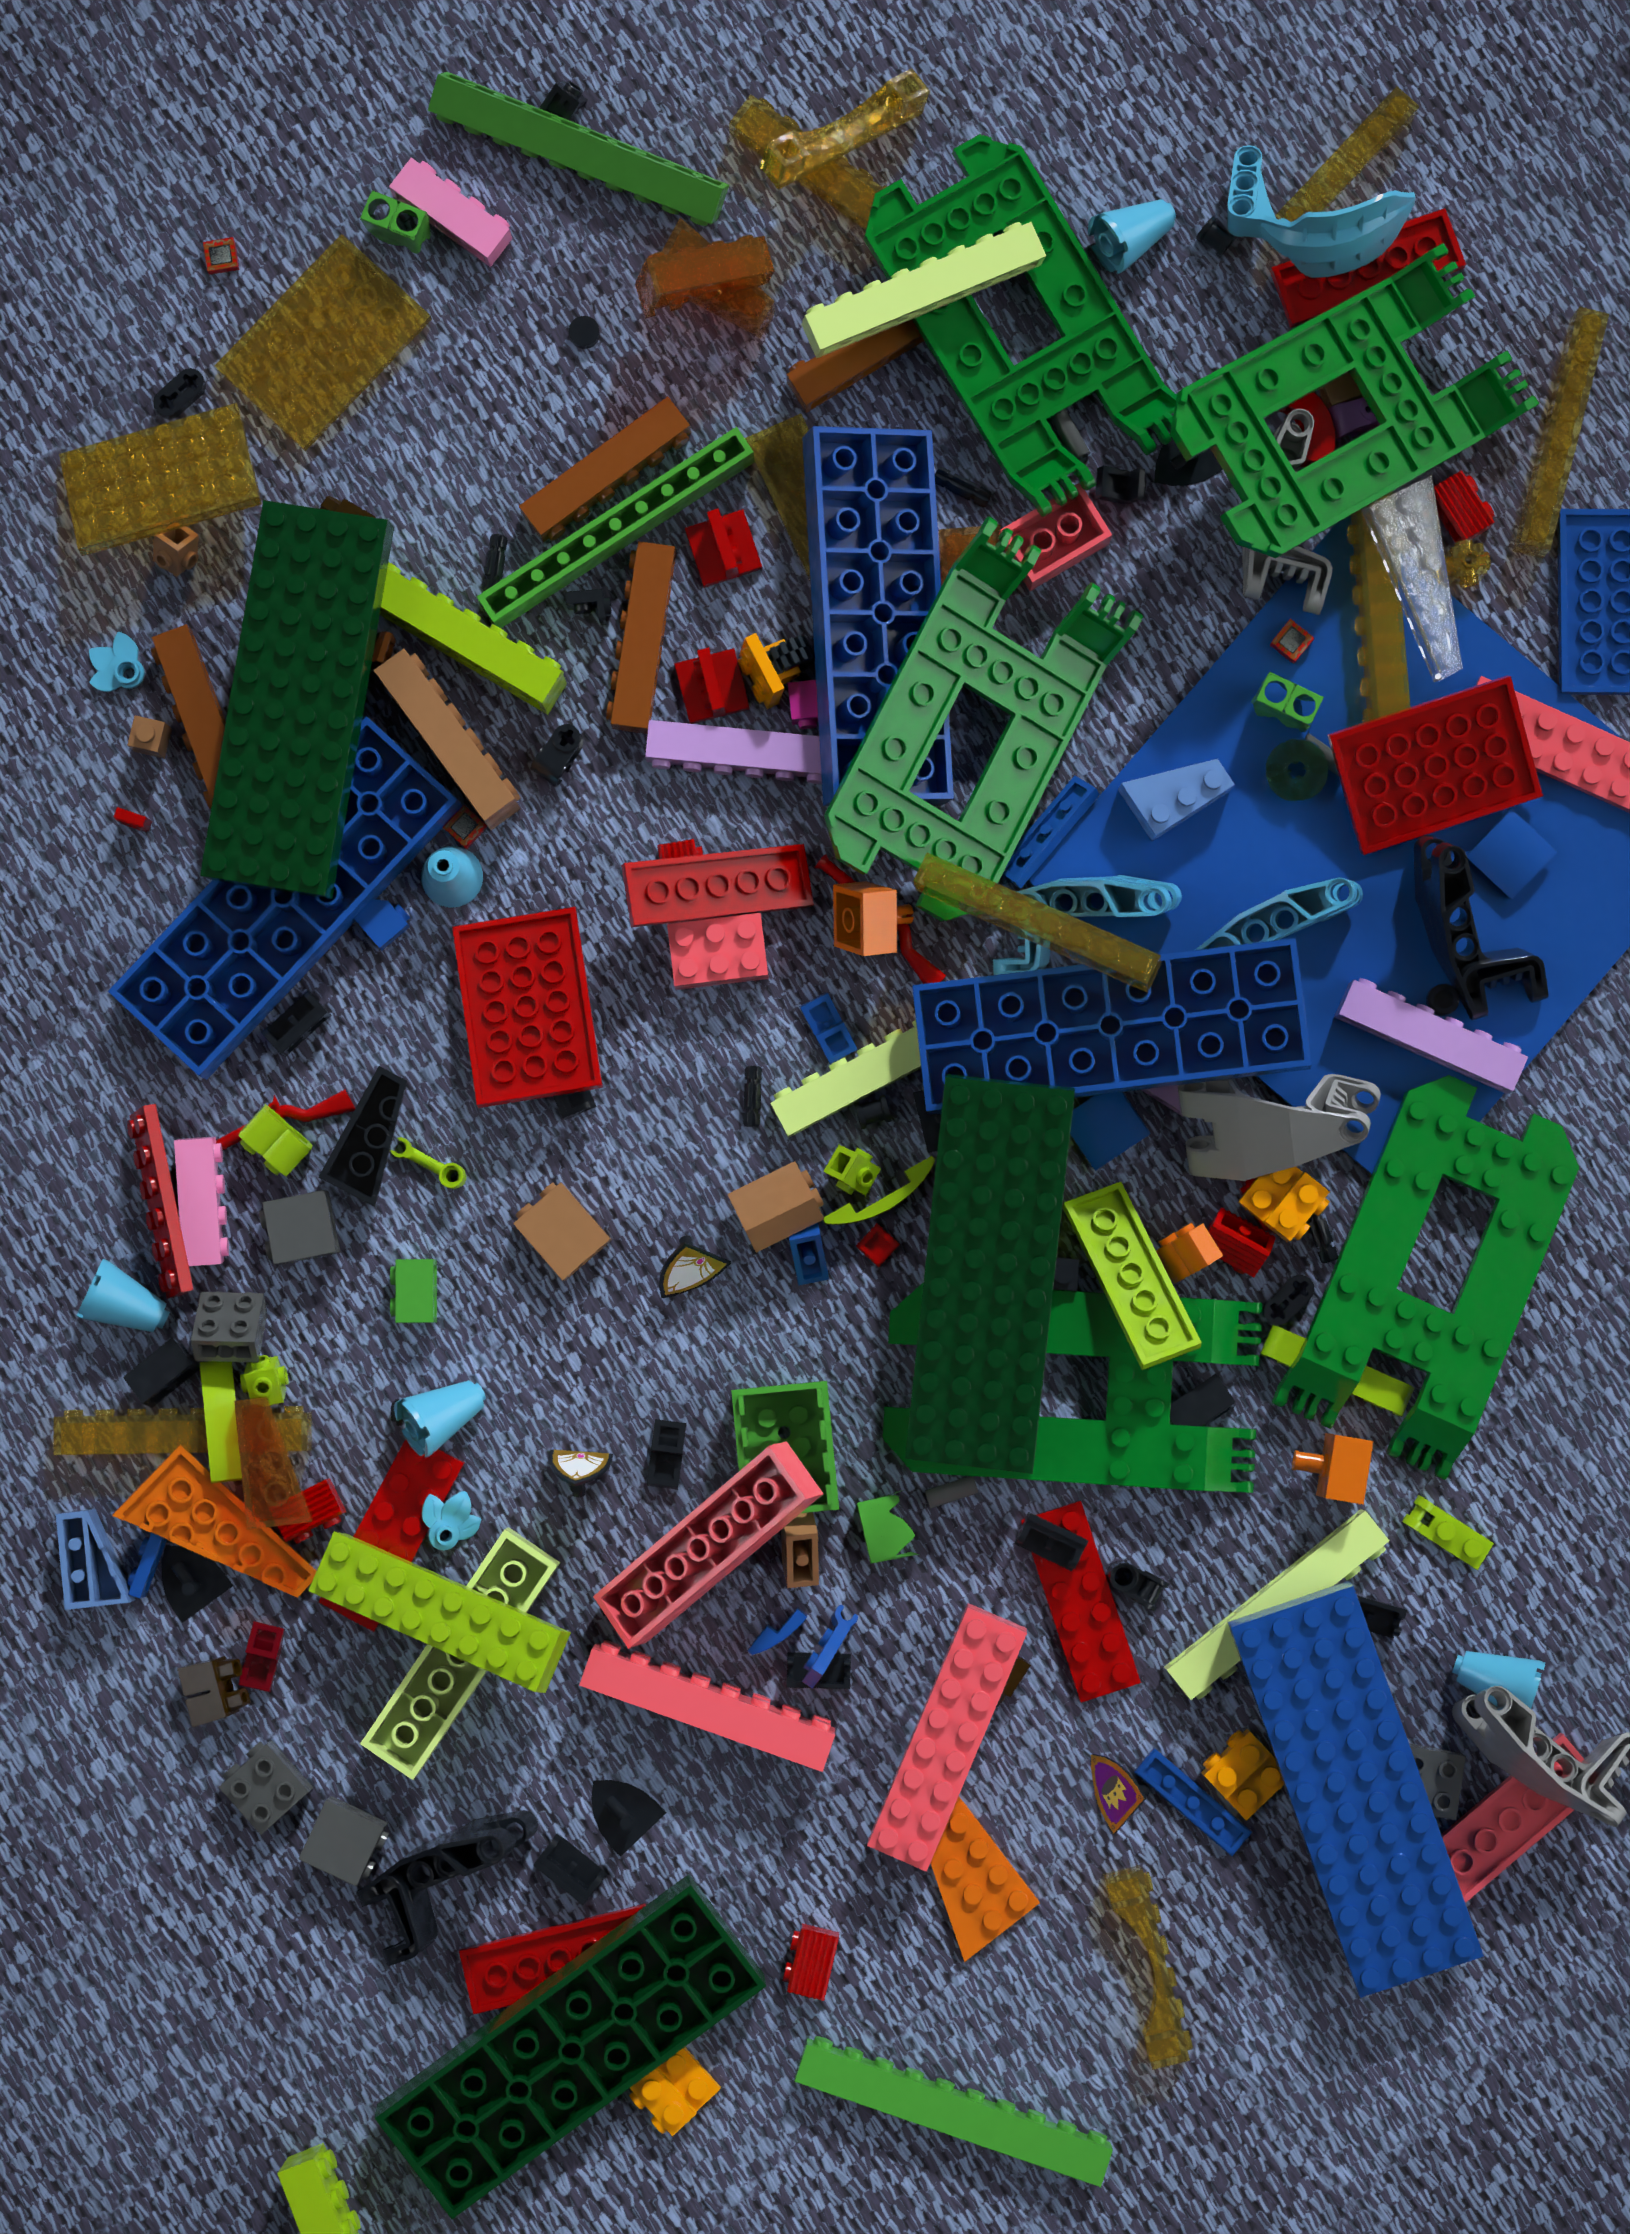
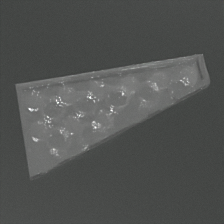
M1431 475L1361 510L1433 682H1437L1463 669Z

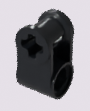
M570 724L558 726L546 745L534 758L530 769L555 786H558L562 782L561 776L565 771L569 772L573 761L584 745V740L579 730ZM572 734V738L575 740L574 744L567 743L564 746L562 737L564 735L570 737Z
M1122 1560L1111 1563L1106 1572L1109 1584L1128 1595L1130 1599L1154 1612L1157 1609L1155 1604L1163 1589L1168 1588L1170 1585L1150 1572L1143 1571ZM1120 1568H1128L1130 1572V1577L1124 1584H1118L1115 1581V1573Z

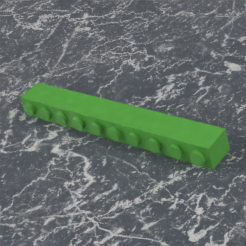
M450 72L437 75L428 111L437 114L436 119L448 124H454L455 121L465 125L464 130L475 135H482V133L493 137L492 141L499 145L510 147V144L520 147V152L526 156L538 158L540 155L550 159V165L560 169L569 167L577 170V175L581 178L594 181L595 178L606 182L605 186L611 190L623 192L624 189L634 193L633 197L641 202L651 203L652 200L662 204V209L668 213L679 215L682 212L691 216L690 221L698 225L707 226L708 223L713 224L718 220L729 184Z
M736 426L478 595L477 599L480 606L493 625L503 628L755 463L754 451Z
M815 2036L814 2040L806 2039L794 2082L1099 2187L1102 2185L1113 2148L1111 2143L1107 2141V2136L1100 2132L1089 2130V2133L1085 2134L1076 2131L1077 2126L1068 2121L1058 2120V2124L1045 2120L1046 2115L1039 2111L1028 2109V2112L1024 2113L1015 2110L1016 2105L1007 2100L998 2099L997 2103L984 2099L985 2094L978 2090L967 2088V2091L963 2092L954 2089L955 2084L946 2079L937 2078L936 2082L925 2079L924 2073L917 2069L907 2067L905 2071L893 2068L894 2063L890 2060L876 2057L875 2061L864 2058V2053L856 2048L845 2047V2050L832 2047L833 2042L824 2037Z

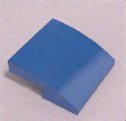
M1511 809L1467 854V858L1512 900L1553 858L1557 851Z
M1123 1092L1095 1095L1073 1110L1070 1134L1095 1171L1151 1134Z

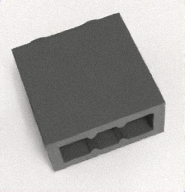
M321 1190L262 1202L263 1210L259 1211L261 1226L263 1229L267 1228L269 1241H265L266 1254L269 1260L273 1259L275 1265L341 1253L329 1191Z
M201 1292L191 1337L195 1361L259 1362L267 1319L264 1293Z
M272 1740L266 1745L261 1741L246 1754L250 1759L241 1767L238 1763L234 1764L222 1775L226 1781L219 1786L222 1792L260 1835L313 1789V1786Z
M1409 1743L1434 1816L1456 1820L1466 1756L1457 1751Z
M330 1796L321 1809L299 1860L357 1886L362 1879L367 1881L376 1863L371 1861L375 1850L381 1851L387 1841L389 1833L385 1832L388 1822Z

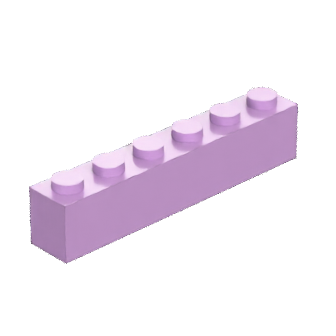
M649 720L645 758L647 762L652 763L653 768L670 769L672 764L682 765L683 770L688 772H701L703 767L714 768V773L720 775H732V771L735 770L745 771V776L751 778H763V773L776 774V779L782 781H794V776L807 777V782L822 784L819 736Z
M1360 978L1359 981L1353 980L1348 984L1334 1018L1507 1094L1514 1091L1528 1059V1056L1521 1054L1522 1049L1507 1042H1504L1503 1045L1492 1041V1035L1484 1031L1475 1029L1474 1032L1462 1028L1464 1023L1455 1018L1446 1017L1444 1020L1435 1016V1010L1428 1006L1417 1004L1415 1007L1406 1003V998L1396 992L1388 991L1386 994L1376 990L1377 985L1369 980Z

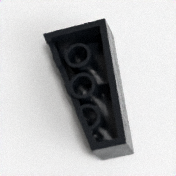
M378 1066L319 1178L374 1207L376 1206L389 1157L388 1153H390L408 1083L407 1080Z

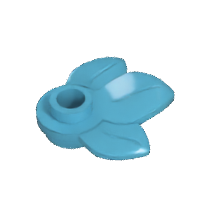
M117 632L113 641V648L96 647L89 649L91 663L98 671L90 680V684L96 689L111 692L119 687L132 689L142 683L145 671L142 664L138 661L139 649L128 635ZM129 668L134 669V676L127 679L124 677L125 670Z
M461 1491L453 1495L445 1503L432 1494L426 1497L422 1507V1520L429 1527L428 1540L434 1548L443 1551L449 1550L457 1544L458 1540L469 1539L478 1531L481 1518L470 1515L471 1501L467 1492ZM444 1530H449V1537L446 1540H440V1533Z

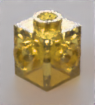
M1472 540L1454 543V547H1451L1443 558V571L1445 576H1448L1449 585L1460 584L1462 588L1478 585L1487 574V570H1490L1489 553L1484 552L1483 543L1473 544ZM1470 558L1471 564L1466 563L1465 559Z

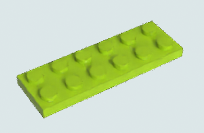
M1122 1182L1064 1202L1063 1209L1141 1369L1144 1370L1199 1349L1202 1342Z

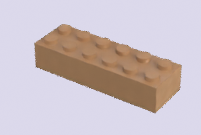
M402 649L374 669L382 684L490 830H493L521 809L517 803L521 799L517 790L508 778L504 780L499 778L503 774L489 752L483 756L481 751L484 750V747L472 729L468 728L466 731L463 729L466 723L452 702L446 706L444 702L448 698L434 678L429 681L426 677L430 674L416 653L410 656L405 649Z

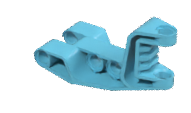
M1118 875L1063 878L1010 894L992 896L991 913L1024 912V918L1017 919V926H1024V931L1018 932L1017 936L1018 939H1025V944L1018 946V952L1025 953V957L993 959V974L999 975L1044 969L1049 963L1054 920L1058 917L1156 916L1177 908L1182 899L1181 891L1173 883ZM1095 892L1101 894L1105 901L1103 908L1100 910L1095 909L1091 905V896ZM1064 893L1070 895L1073 899V906L1069 911L1064 910L1060 905V898ZM1158 894L1162 898V904L1159 902Z
M1335 878L1285 890L1281 894L1238 914L1195 950L1258 943L1254 942L1249 935L1251 927L1255 924H1260L1265 931L1263 939L1259 942L1282 939L1312 924L1326 921L1356 907L1363 898L1362 888L1355 881ZM1344 886H1348L1349 896L1346 900L1342 901L1339 896L1340 890ZM1284 911L1291 912L1294 917V922L1288 929H1283L1278 923V917Z

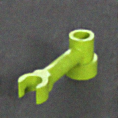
M397 1138L406 1145L403 1153L399 1154L390 1150L395 1157L407 1158L439 1175L441 1184L447 1188L457 1189L466 1182L465 1170L460 1165L438 1162L413 1148L411 1143L405 1138ZM458 1172V1179L452 1182L451 1175Z

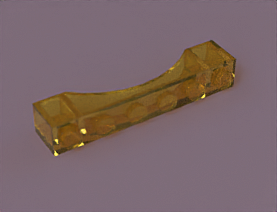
M911 68L888 80L865 102L838 120L811 131H790L767 143L760 168L779 190L921 115L930 90Z
M1396 86L1275 215L1276 219L1285 218L1292 222L1307 212H1325L1351 181L1414 120L1420 106Z
M1140 1865L1105 1873L1103 1877L1113 1911L1125 1919L1137 1932L1146 1947L1151 1961L1154 1980L1153 2000L1148 2019L1142 2030L1151 2068L1154 2070L1190 2061L1188 2050H1192L1193 2045L1189 2031L1182 2030L1180 2019L1185 2018L1181 1999L1174 1998L1172 1987L1177 1986L1173 1967L1166 1966L1164 1955L1169 1954L1165 1935L1159 1936L1156 1924L1162 1921L1157 1903L1151 1904L1148 1892L1154 1891L1150 1873H1143Z

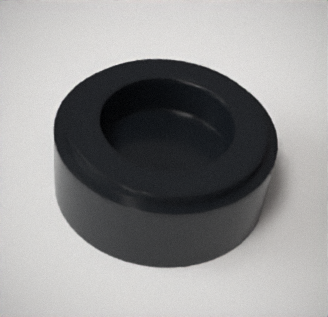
M589 316L575 318L569 326L571 342L581 349L593 347L600 338L597 322Z
M1438 984L1429 990L1426 996V1004L1435 1010V1015L1446 1016L1457 1009L1459 994L1449 984Z

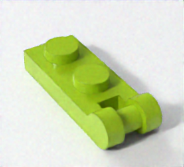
M1418 1495L1414 1501V1509L1410 1515H1405L1402 1523L1475 1570H1478L1494 1543ZM1426 1512L1433 1516L1428 1526L1420 1522Z

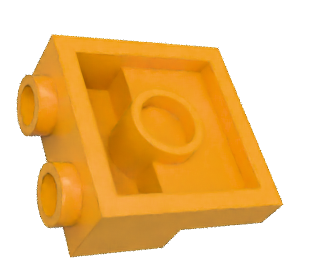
M1292 1167L1257 1177L1239 1199L1238 1203L1283 1240L1290 1242L1293 1238L1300 1240L1310 1227L1306 1221L1313 1213L1319 1216L1328 1206L1330 1201L1326 1197L1330 1191L1306 1172L1303 1173L1297 1167Z
M1248 1729L1243 1733L1238 1730L1232 1734L1226 1741L1228 1747L1220 1755L1215 1752L1209 1756L1203 1763L1205 1769L1201 1772L1246 1821L1284 1785L1275 1758Z
M684 2047L630 2087L632 2093L629 2096L639 2109L642 2110L644 2107H647L654 2115L651 2121L659 2132L664 2134L668 2131L673 2136L721 2089V2086L688 2049Z

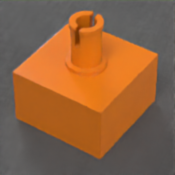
M867 881L834 884V947L861 956L897 953V924H911L913 922V916L906 917V914H914L912 906L910 904L897 906V890Z
M1325 1433L1322 1455L1295 1450L1292 1458V1470L1319 1474L1316 1496L1364 1505L1373 1441Z

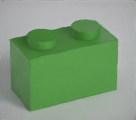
M395 1259V1266L390 1268V1283L395 1285V1298L390 1300L391 1317H395V1323H437V1260Z

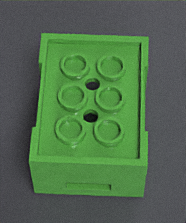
M827 1380L731 1390L739 1471L769 1445L787 1441L823 1492V1495L802 1513L839 1510ZM780 1427H789L791 1434L788 1438H781L779 1436L778 1430Z

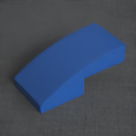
M827 992L799 1006L830 1064L858 1050Z
M797 1607L778 1632L767 1624L747 1651L751 1655H755L777 1645L791 1635L805 1621L807 1614Z

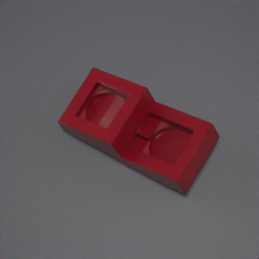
M253 1621L245 1650L247 1655L238 1685L271 1693L282 1649L284 1628Z

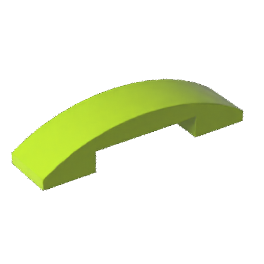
M933 1156L904 1171L910 1182L858 1213L848 1203L825 1216L823 1220L825 1225L858 1223L892 1209L906 1199L923 1182L935 1162Z
M200 1362L211 1484L243 1480L232 1362Z

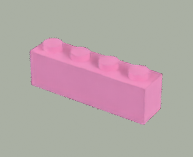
M410 158L389 186L395 199L426 211L431 225L489 267L493 265L512 240L509 229L510 225L505 219L497 214L493 217L487 213L485 206L479 200L472 196L468 199L460 193L461 189L449 179L445 181L436 176V171L424 161L418 163L413 158Z
M216 1137L174 1140L179 1221L188 1265L222 1264L224 1256H229L228 1237L223 1238L222 1225H227L226 1206H221L220 1194L225 1193L224 1175L218 1174V1162L223 1161L222 1144H216Z

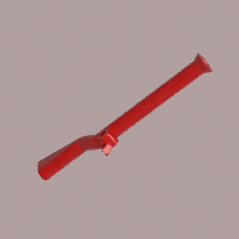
M827 854L814 867L823 870L839 884L856 882L828 859ZM906 914V917H910L913 914ZM897 924L901 953L922 983L942 982L946 975L913 949L909 925Z
M346 1089L307 1110L286 1104L280 1106L275 1095L273 1101L268 1105L282 1118L289 1117L302 1122H310L354 1112L356 1109ZM245 1125L216 1140V1144H222V1151L242 1140L238 1135Z

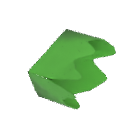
M372 190L360 217L365 228L383 242L396 246H406L411 252L418 254L421 250L422 242L426 238L430 239L431 236L427 212ZM387 204L390 207V211L386 218L382 220L371 218L378 205ZM400 213H407L417 218L418 224L412 231H403L397 226V216Z
M1269 672L1251 703L1254 705L1257 716L1275 717L1286 727L1297 728L1305 733L1311 727L1324 697ZM1268 683H1278L1287 691L1283 701L1273 703L1266 698L1265 687ZM1295 698L1302 701H1315L1314 712L1309 716L1298 715L1293 708Z
M888 1494L857 1503L870 1563L918 1555L914 1552L897 1555L915 1536L912 1529L903 1519L889 1512L900 1501L899 1496Z

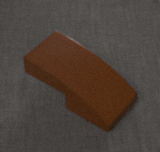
M384 631L376 635L371 670L374 671V669L391 658L396 643L392 633Z

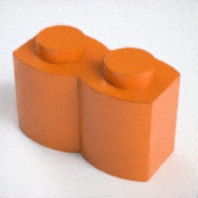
M1192 1222L1176 1231V1234L1174 1232L1160 1240L1161 1248L1156 1250L1173 1284L1200 1271L1223 1256L1204 1224L1202 1223L1194 1227Z

